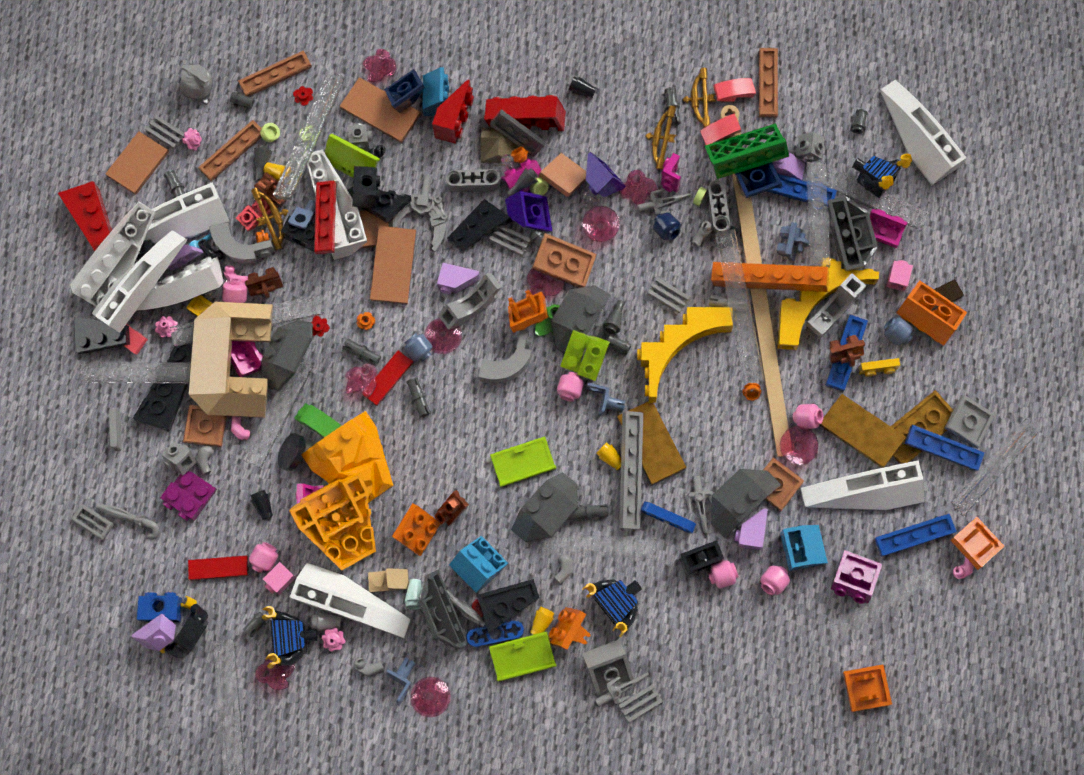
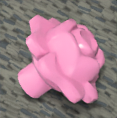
M189 128L184 133L185 137L182 141L188 146V149L195 151L200 146L202 138L196 129Z
M162 316L160 321L155 323L157 327L155 332L159 333L162 338L166 336L170 338L173 333L177 332L176 326L178 323L171 316L167 318Z
M336 627L332 630H325V635L321 637L324 642L323 647L329 648L330 652L342 649V644L346 642L343 638V631L338 632Z

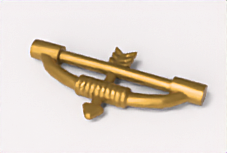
M705 67L700 68V73L694 80L691 98L686 96L682 99L685 103H688V101L692 102L695 116L703 124V128L710 125L708 102H716L714 99L716 94L707 95L706 80L708 76L707 68ZM699 80H702L703 97H698L697 86ZM699 100H703V118L701 117L698 110Z
M669 105L668 111L661 116L657 127H655L654 135H651V132L645 135L648 140L653 138L651 144L653 159L657 164L656 169L659 170L664 169L662 166L665 162L667 142L675 143L674 138L677 136L669 134L672 118H674L676 106ZM666 117H668L665 134L661 136V127ZM660 139H663L660 157L658 158L657 147L659 146Z
M258 187L254 188L251 192L263 217L255 219L259 222L258 227L267 224L276 251L282 249L284 237L280 232L283 228L281 215L286 216L289 211L282 209V212H279L277 206L266 194L259 192ZM261 198H264L270 206L272 215L269 217ZM273 218L279 228L278 238L270 222Z

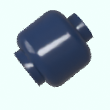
M666 212L655 217L653 230L663 240H674L680 234L681 224L671 213Z

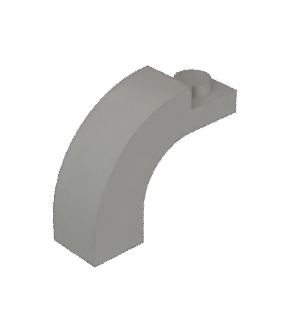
M228 222L209 226L212 239L218 249L226 258L235 263L243 265L259 264L258 256L265 258L275 252L271 240L251 245H243L233 239Z
M488 273L470 293L457 301L447 304L438 316L448 330L456 328L487 308L497 298L496 294L502 287L492 273Z
M852 273L806 326L821 338L856 301L866 285Z
M521 330L517 349L509 359L499 362L482 360L478 376L480 382L491 384L505 383L518 377L527 368L532 357V350H528L532 338L529 337V331Z

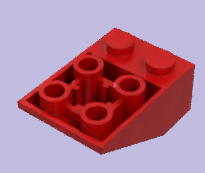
M467 79L437 108L432 123L436 139L456 144L457 139H461L463 134V128L461 127L463 122H467L469 112H467L468 106H472L474 101L470 80Z

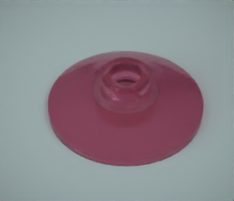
M596 206L586 212L582 221L584 233L591 240L606 242L616 236L619 231L620 221L616 212L611 208ZM602 223L604 228L599 229L597 225Z
M437 318L428 324L424 336L432 344L431 350L433 352L447 354L454 351L460 345L462 331L460 326L448 330L442 320ZM444 331L446 335L441 337L439 333Z
M795 426L785 431L781 437V453L792 464L803 465L809 463L818 452L817 437L808 428ZM796 442L801 445L799 450L794 446Z
M437 677L422 678L414 685L411 691L412 706L422 716H438L449 706L450 690L447 684ZM428 693H433L434 698L432 700H427L426 695Z

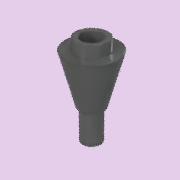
M258 145V148H254L257 167L255 179L261 180L263 177L264 166L272 154L269 147L264 145Z
M525 168L515 185L507 192L509 196L538 182V174L532 168Z
M622 300L617 301L615 309L602 325L607 333L615 334L621 330V312L625 304Z

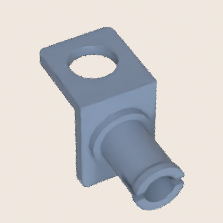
M309 200L304 209L296 207L288 223L302 229H306L308 224L314 226L316 201ZM295 218L303 222L299 223L295 220Z
M592 383L586 384L585 390L602 393L599 416L604 414L606 408L623 412L625 400L609 397L608 387Z
M406 657L397 672L389 669L386 671V676L405 686L397 699L398 706L401 705L411 687V682L407 680V677L416 665L412 660L409 662V659Z

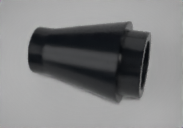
M574 76L568 90L572 91L573 94L593 98L597 88L581 77L577 78Z
M262 490L250 495L251 503L260 514L262 520L273 516L269 493L266 494V491Z

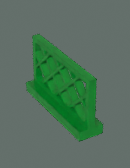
M776 123L705 145L717 179L789 157L787 142L782 137ZM774 131L772 135L766 134V133H769V132ZM761 139L767 140L765 143L759 142ZM743 145H749L747 148H742ZM726 150L731 151L729 154L724 153Z

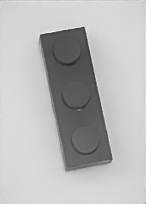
M502 109L490 122V126L519 147H524L533 157L546 143Z

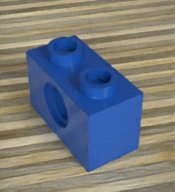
M147 592L145 596H138L137 620L150 622L160 614H163L172 622H181L182 598L176 596L177 593L166 592L164 596H157V593ZM160 602H163V603H164V608H163V610L160 611V612H157V611H156V606H157V604L160 603Z

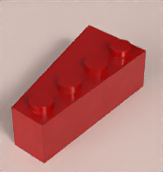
M531 95L525 98L512 96L510 98L493 97L492 99H486L484 120L488 126H490L491 120L502 109L528 129L532 126L539 127L541 130H549V127H556L558 131H564L566 111L557 96L546 95L545 97H537Z
M91 181L59 192L58 195L94 251H96L112 231L100 190L95 182Z

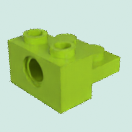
M573 330L560 367L596 381L610 342ZM585 348H586V352H585V354H584L583 360L581 361L582 356H583V353H584V350H585Z

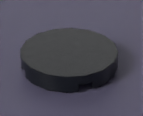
M292 433L285 439L279 450V468L285 471H292L300 464L303 457L300 455L306 448L303 436Z

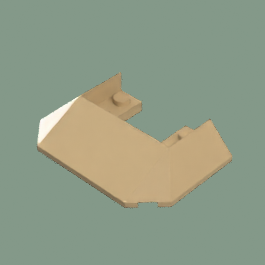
M214 302L194 319L189 396L207 415L266 418L268 379L230 377L232 341L271 342L273 304Z

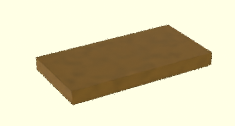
M934 390L891 427L906 436V438L911 425L943 435L948 431L944 428L953 409ZM904 441L893 457L899 464L908 463L920 454L922 450L909 446Z
M843 394L840 395L823 417V422L820 424L825 430L881 468L888 464L906 440V436Z
M646 402L629 410L631 412L643 413L642 467L651 485L686 469L687 467L654 403ZM620 414L617 418L622 426V414Z

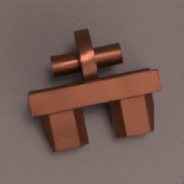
M267 172L254 185L255 188L258 187L260 192L266 194L279 206H282L292 194L289 188Z
M274 267L266 269V275L260 277L255 272L248 274V280L245 283L251 296L265 294L267 299L270 298L269 292L283 287L280 275Z
M852 335L846 338L847 344L841 345L839 340L830 341L829 360L831 364L841 361V364L848 363L850 367L855 366V360L860 359V356L864 355V340H859L856 335Z
M455 490L437 510L435 518L441 525L446 522L450 526L466 510L469 504Z

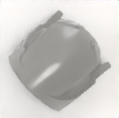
M183 64L180 93L188 98L197 99L205 105L208 104L206 97L211 92L213 86L211 73L199 65Z

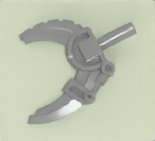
M425 175L421 194H413L411 196L412 201L393 217L392 227L398 228L402 219L411 211L419 215L429 214L432 228L434 227L432 250L435 252L444 238L445 223L448 220V216L444 213L442 198L440 196H428L432 176Z

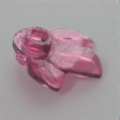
M377 49L376 56H368L362 62L364 67L370 71L367 76V81L369 82L381 81L385 75H392L396 71V62L393 58H390L389 52L385 49Z
M633 170L628 174L627 181L624 183L626 187L620 191L623 199L631 197L633 202L639 205L645 203L647 194L650 195L651 192L658 189L653 179L646 178L641 170ZM636 175L639 176L640 181L634 182L633 177Z
M531 269L527 275V282L530 285L532 295L536 294L537 289H542L545 298L547 296H555L564 287V282L555 281L554 277L541 272L538 273L534 269Z
M366 363L361 367H353L345 374V377L349 380L346 385L347 394L350 395L361 390L367 398L371 396L376 388L374 378L377 376V369L373 364Z
M268 659L256 669L255 674L259 682L268 683L274 690H284L289 687L286 678L294 672L296 666L294 664L291 666L275 665L269 669L267 665L272 663V660ZM264 671H269L267 677H263Z

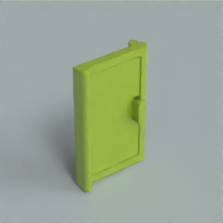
M332 133L328 136L324 153L333 168L354 178V166L376 168L377 162L380 161V158Z
M545 436L490 454L500 487L557 468Z
M547 631L489 646L498 682L557 666Z

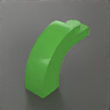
M306 403L294 417L296 421L323 438L342 426L318 408Z

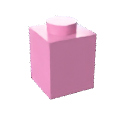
M903 260L894 261L890 268L886 287L905 292L909 284L913 265H909L908 262Z
M280 562L263 578L267 583L265 587L272 594L276 592L279 595L296 579Z

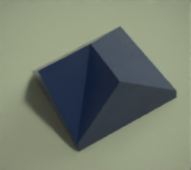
M413 69L384 90L394 109L401 113L416 102L425 87L417 72Z
M772 162L735 174L741 194L745 198L782 186Z

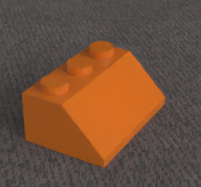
M920 280L896 312L901 318L910 322L918 330L926 333L943 346L967 314L965 310ZM935 305L939 306L937 309L931 311Z

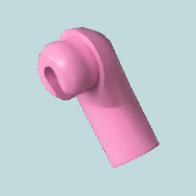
M227 265L223 274L228 281L231 278H239L244 283L248 280V276L237 275L234 272V266Z
M232 416L231 432L239 440H248L250 438V431L245 430L241 426L242 417Z
M965 557L964 564L953 569V575L957 579H963L973 573L974 566Z

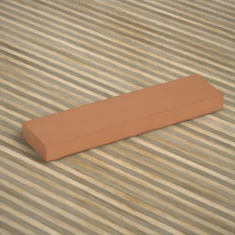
M759 48V117H778V48Z
M303 50L238 80L245 96L249 97L312 66Z
M252 120L201 164L198 169L210 181L214 180L262 138L260 134L261 127Z

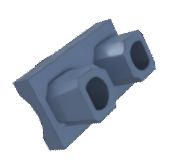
M791 222V226L781 227L780 236L782 239H788L787 244L779 243L777 246L778 255L786 256L791 261H795L796 251L802 252L803 247H808L810 243L809 240L805 239L806 234L800 233L801 229L794 222Z

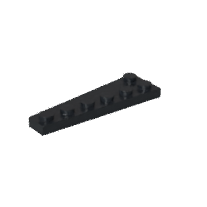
M194 319L189 320L176 346L172 349L168 361L161 368V373L157 380L153 382L150 392L139 406L133 417L135 421L167 431L171 430L190 380Z

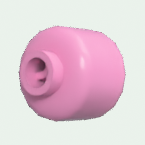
M239 278L229 279L222 286V300L224 302L245 303L247 300L246 284L241 282Z
M569 372L560 377L557 393L561 399L574 402L575 399L581 397L584 381L579 378L580 375Z
M801 404L793 413V421L800 429H815L823 422V412L816 404Z
M266 542L257 544L249 557V561L253 565L252 569L260 573L263 570L270 571L278 558L277 549Z
M724 560L711 565V572L708 573L711 584H716L719 589L736 583L738 573L734 563Z
M770 566L761 576V588L769 595L781 594L790 582L788 571L782 566Z

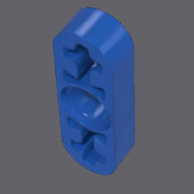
M644 501L642 505V513L662 522L667 521L669 525L687 533H693L696 523L650 502Z
M519 621L505 622L497 628L501 631L499 639H492L490 633L488 634L486 631L489 641L485 642V638H481L478 640L479 643L470 640V637H473L475 632L479 636L484 635L483 630H486V627L475 628L468 632L467 641L472 647L511 641L522 637L524 628ZM512 625H516L517 628L521 629L518 631V635L514 636L511 632L507 633L508 638H504L503 626H506V630L512 629Z

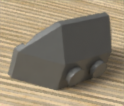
M847 196L828 200L830 227L845 271L864 268L878 248L869 212L851 201Z
M595 285L569 290L551 320L556 348L565 354L573 330L586 335L589 333L611 296L610 294Z
M296 320L278 327L273 334V338L261 360L263 377L268 379V388L280 391L283 385L296 374L312 341L313 324L311 322Z
M739 469L712 495L711 525L726 538L781 484L766 470Z
M563 472L546 480L520 509L511 530L525 542L552 538L578 509L577 483Z
M436 570L427 574L418 598L419 609L424 614L427 628L433 638L455 649H460L467 645L468 641L440 572Z

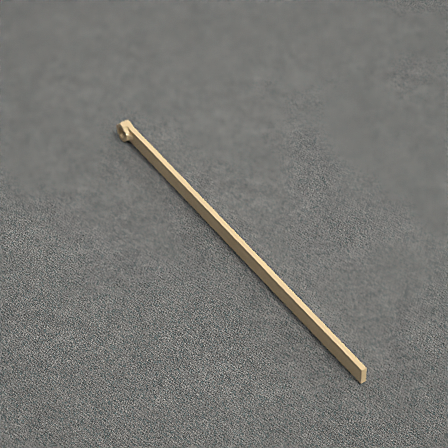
M733 105L725 106L721 111L720 118L726 117L725 114L729 111L735 113L739 123L738 109ZM740 132V133H737V134H735V135H732V136H730V137H727V138H731V137L740 135L741 132ZM732 174L746 263L762 264L751 197L745 198L742 196L736 176ZM750 288L777 457L793 455L767 292L766 289Z

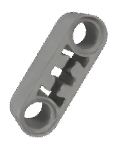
M494 169L452 170L446 175V183L448 189L452 192L495 191L500 187V175ZM490 178L496 179L493 183H489L487 180ZM453 179L459 180L456 184L450 183Z
M714 180L708 186L707 199L710 221L713 225V234L721 237L728 233L730 219L725 185L719 180ZM718 189L720 193L714 194L711 190ZM717 202H719V209H721V213L719 216L718 209L716 208ZM723 224L725 228L719 229L716 225Z

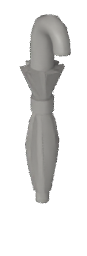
M97 504L96 506L97 509L113 518L134 522L141 529L143 526L152 529L153 533H149L147 536L149 539L157 538L159 535V526L155 522L148 520L146 515L136 516L122 508L111 505Z
M448 588L447 592L453 606L465 618L484 627L485 623L480 615L471 606L460 602L454 597L450 588Z

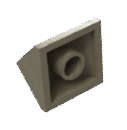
M482 127L481 163H518L513 162L511 156L512 151L518 148V145L496 129Z

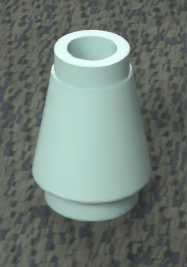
M419 579L409 580L404 601L407 609H419L418 598L422 589L421 580Z

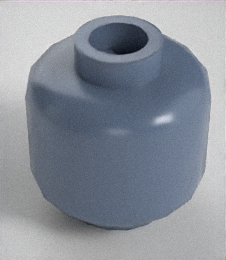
M901 317L891 318L884 326V336L895 345L907 344L913 337L911 335L913 331L912 326Z
M415 333L404 342L406 344L404 350L413 361L420 359L425 361L432 355L429 351H431L433 346L423 334L417 335Z

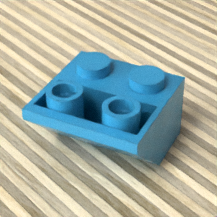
M439 67L423 75V85L425 88L423 90L422 110L424 116H435L437 108L448 98L450 85L448 74H445L444 67Z
M802 525L786 528L780 532L789 571L828 564L819 525Z
M480 536L460 550L449 566L477 593L506 567L508 562L488 541Z

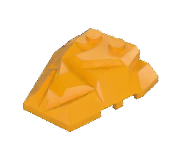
M366 411L351 419L301 454L310 469L329 484L338 479L343 480L348 476L360 473L368 489V503L393 486L377 427Z
M360 473L348 476L343 480L338 479L302 498L300 503L294 505L289 510L297 528L340 570H344L376 552L374 531L370 520L371 509L368 505L369 493Z

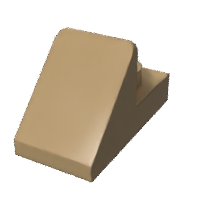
M388 568L386 571L368 572L369 592L408 589V569Z

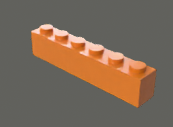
M713 262L711 281L714 286L828 292L830 273L828 267Z

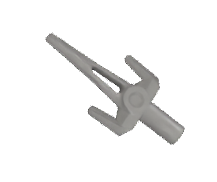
M664 189L651 192L650 202L639 204L637 208L639 212L653 209L656 216L666 212L670 213V211H661V207L691 197V194L658 198L657 195L664 192ZM673 199L672 201L666 203L662 202L664 200Z
M694 476L692 478L695 492L686 495L688 509H691V499L696 501L703 531L706 534L705 499L709 497L710 503H712L713 494L709 490L702 491L700 476ZM700 502H702L703 514L701 513Z
M645 673L615 687L614 684L621 679L617 677L607 683L608 693L595 699V702L599 707L610 700H613L617 705L626 701L630 696L620 699L621 694L649 676V674Z

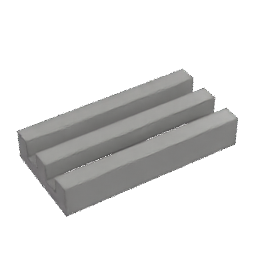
M157 115L154 116L153 121L151 120L149 127L145 128L148 133L175 150L185 137L184 132ZM157 122L161 123L162 125H164V126L167 127L168 129L172 130L173 132H175L176 134H178L180 137H179V138L176 137L175 135H173L172 133H170L169 131H167V130L164 129L163 127L159 126V125L157 124ZM153 127H155L165 135L175 140L176 143L174 144L173 142L169 141L156 131L152 130Z
M499 226L498 230L492 233L489 241L523 257L531 239L505 226ZM501 230L513 237H516L524 241L525 244L498 231ZM498 236V237H500V238H502V239H504V240H507V241H509V242H511V243H513V244H515V245H517V246H519V247H522V250H520V249H518V248H516V247H514V246H511V245H509V244H507V243H505V242H503V241H501V240H499V239H496L495 237Z
M658 277L647 293L678 313L681 312L690 296ZM658 284L673 292L674 294L678 295L684 300L682 301L681 299L658 286ZM654 290H657L661 294L680 304V306L678 307L670 301L666 300L662 296L655 293Z
M109 409L110 447L115 451L122 450L121 413L117 409Z
M84 504L80 505L71 518L72 521L103 541L106 535L109 534L110 529L115 525ZM83 509L108 524L106 528L83 514ZM81 516L103 531L102 534L96 532L77 518Z
M652 684L618 706L629 723L661 704L663 700ZM652 691L653 694L625 710L624 706ZM651 699H657L656 702L630 717L628 713Z

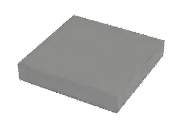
M961 395L944 429L971 446L979 448L995 414L969 397Z

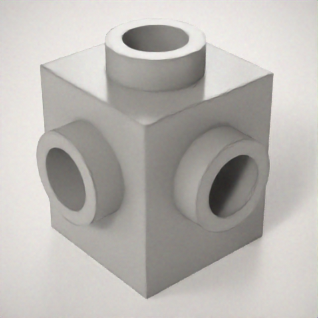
M355 123L352 126H348V133H345L346 141L363 150H370L372 131H368L367 124Z
M815 132L799 135L796 156L806 163L822 160L825 139Z
M175 441L161 454L165 460L164 465L170 471L175 470L181 475H184L196 463L191 450L185 444L180 445Z

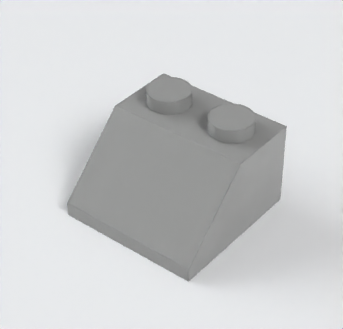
M620 640L582 653L598 697L608 693L607 683L617 677L621 679L614 684L615 687L634 679L627 655Z

